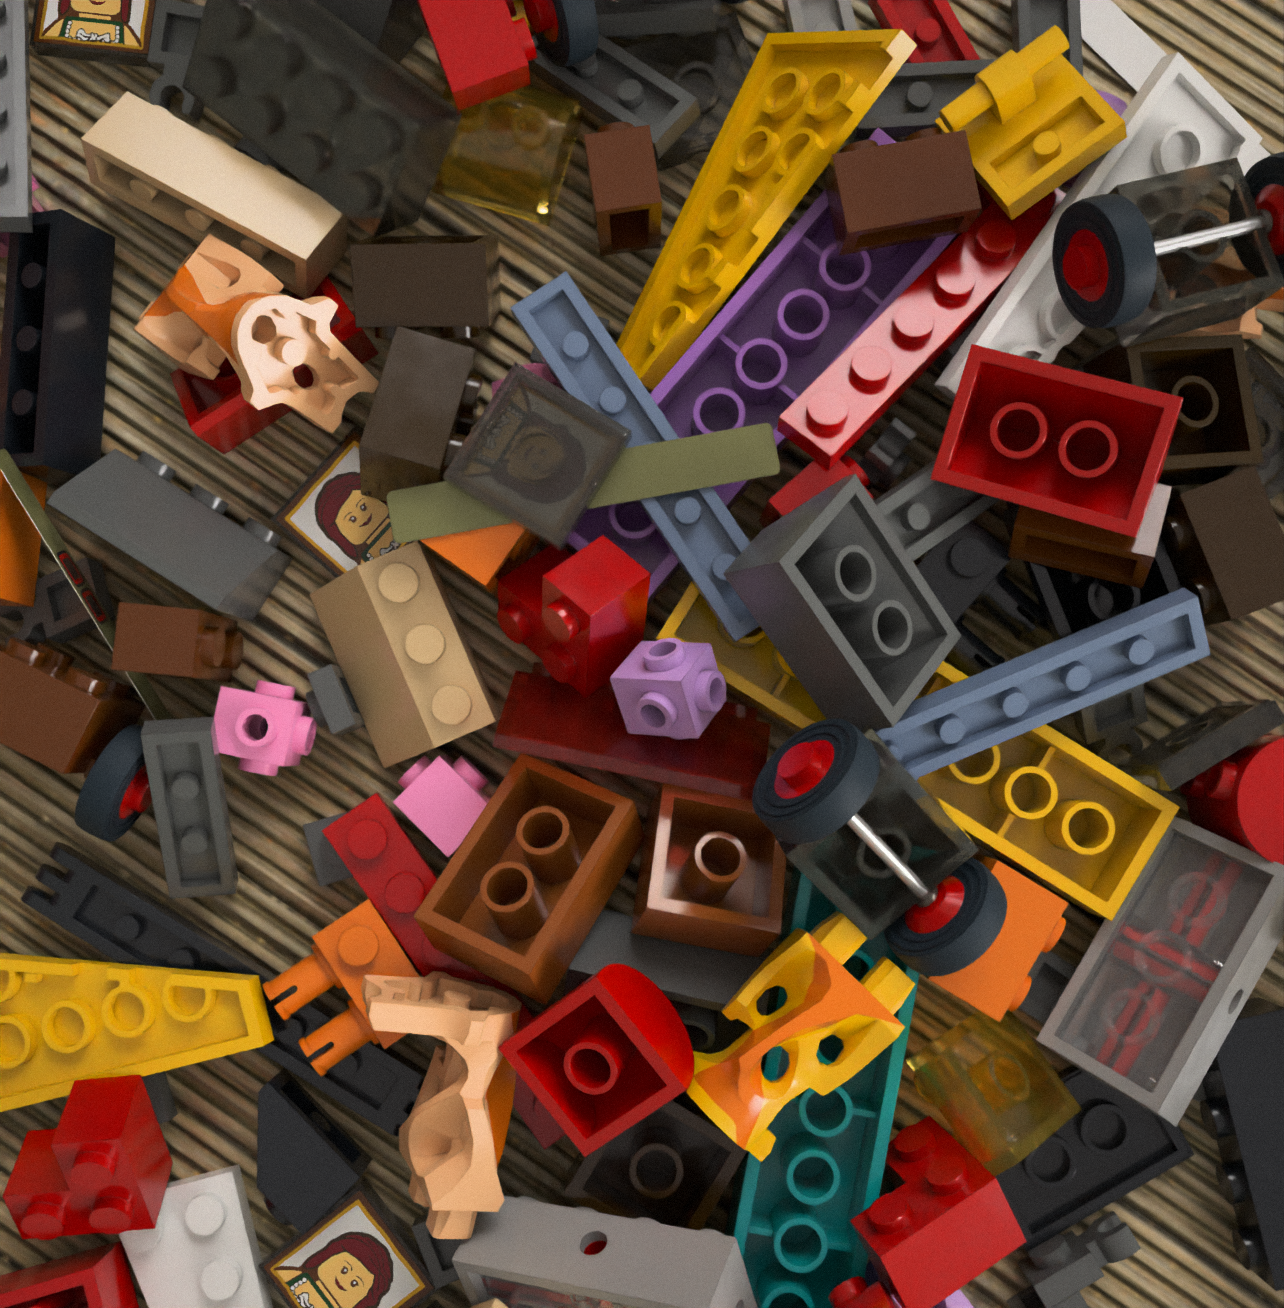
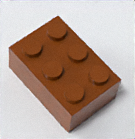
M521 752L413 916L434 949L546 1005L645 839L634 801Z

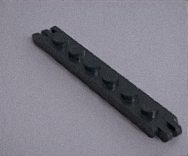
M61 842L54 844L49 852V856L68 868L67 873L65 874L51 865L42 864L35 874V878L39 882L55 891L53 895L40 888L28 886L21 897L25 904L118 963L259 975L261 987L265 982H270L277 977L93 860ZM292 986L270 1001L262 987L274 1041L255 1049L381 1129L399 1137V1128L411 1113L427 1070L392 1048L384 1049L381 1043L374 1045L370 1041L329 1069L321 1077L313 1068L311 1062H313L314 1058L332 1047L334 1043L329 1042L309 1057H306L298 1040L302 1037H307L338 1014L312 1000L285 1021L274 1006L295 993L297 989Z

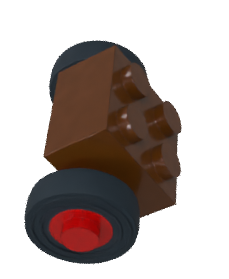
M10 637L7 645L0 644V743L62 774L84 773L86 780L76 803L75 823L83 831L106 841L117 840L132 827L152 803L140 736L143 726L137 725L146 706L145 703L127 695L131 685L126 681L101 670L95 669L92 674L74 667L72 664L75 657L59 648L43 642H38L35 646L21 639Z

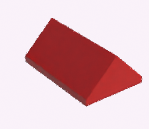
M326 276L310 297L326 296L338 305L329 323L330 331L361 364H364L378 355L379 352L363 328H356L355 316L329 277ZM295 293L289 296L300 301L304 300V298ZM227 357L219 367L220 372L214 380L189 374L180 368L170 373L189 427L197 437L224 455L293 410L284 403L274 404L260 410L252 407L244 400L241 392V381ZM303 363L294 367L293 375L295 382L302 388L312 386L314 378L310 369Z
M971 344L930 479L1137 538L1162 473L1184 398Z

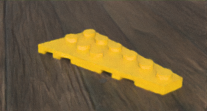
M902 29L767 33L616 343L648 391L652 392L696 341L828 165L832 154L837 153L916 48L915 42Z
M0 953V1112L68 1096L74 1080L141 1075L143 1077L263 1047L274 1041L259 975Z

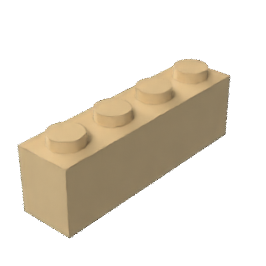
M128 91L81 138L91 184L200 243L210 233L251 257L284 285L285 289L304 299L312 295L347 251L346 208L338 205L329 196L314 192L284 176L275 167L269 164L264 165L228 146L221 138L213 134H206L174 117L167 109L159 105H152Z

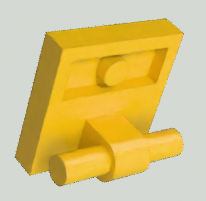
M1056 25L1052 26L1016 53L1010 49L976 74L974 77L976 84L939 111L940 117L935 120L937 128L942 129L944 134L966 130L975 178L1011 220L1127 138L1125 121L1062 55V53L1069 49V42L1062 30Z

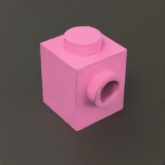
M425 755L400 778L398 783L405 790L393 803L447 857L455 854L491 799L482 790L489 781L462 755L455 762L448 755H439L433 762Z

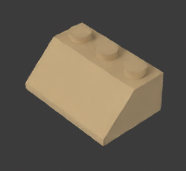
M414 541L360 564L309 594L384 768L429 751L501 719L430 551L420 541Z

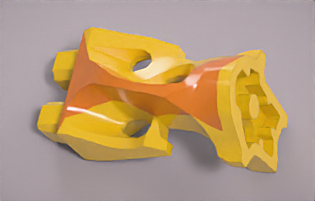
M838 911L816 925L810 933L797 927L766 958L721 1010L730 1021L739 1019L750 1027L729 1047L718 1053L705 1054L693 1050L694 1075L686 1093L729 1138L742 1149L749 1151L760 1162L771 1153L776 1140L775 1135L768 1129V1126L785 1104L809 1087L820 1095L825 1096L848 1081L894 1042L905 1028L893 1015L903 1005L915 983L897 965L884 956L860 981L856 980L842 965L866 941L867 937L843 913ZM774 986L783 987L787 994L784 1005L769 1015H761L757 1011V1000L767 989ZM833 1034L842 1040L844 1047L836 1060L826 1065L819 1062L816 1054L820 1041ZM781 1046L788 1052L789 1063L787 1070L777 1080L769 1081L763 1076L760 1063L762 1056L771 1048Z

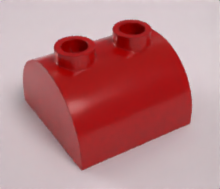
M1263 735L1182 784L1180 791L1182 794L1187 795V807L1192 824L1243 846L1272 863L1275 861L1284 865V735Z
M618 963L603 967L511 1034L498 1047L500 1052L584 1157L686 1091L693 1079L695 1067L689 1035L670 1000L643 973L630 966Z

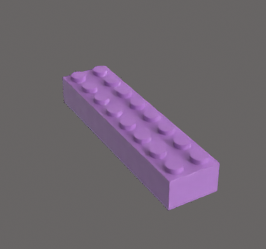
M879 127L868 138V140L876 141L878 146L896 143ZM825 189L650 393L651 397L679 438L769 423L773 429L778 453L789 440L777 431L779 416L961 233L839 256ZM755 479L712 487L727 509L730 510ZM637 500L582 510L561 543L575 554L600 536L604 535L651 573L647 607L681 568L680 563Z

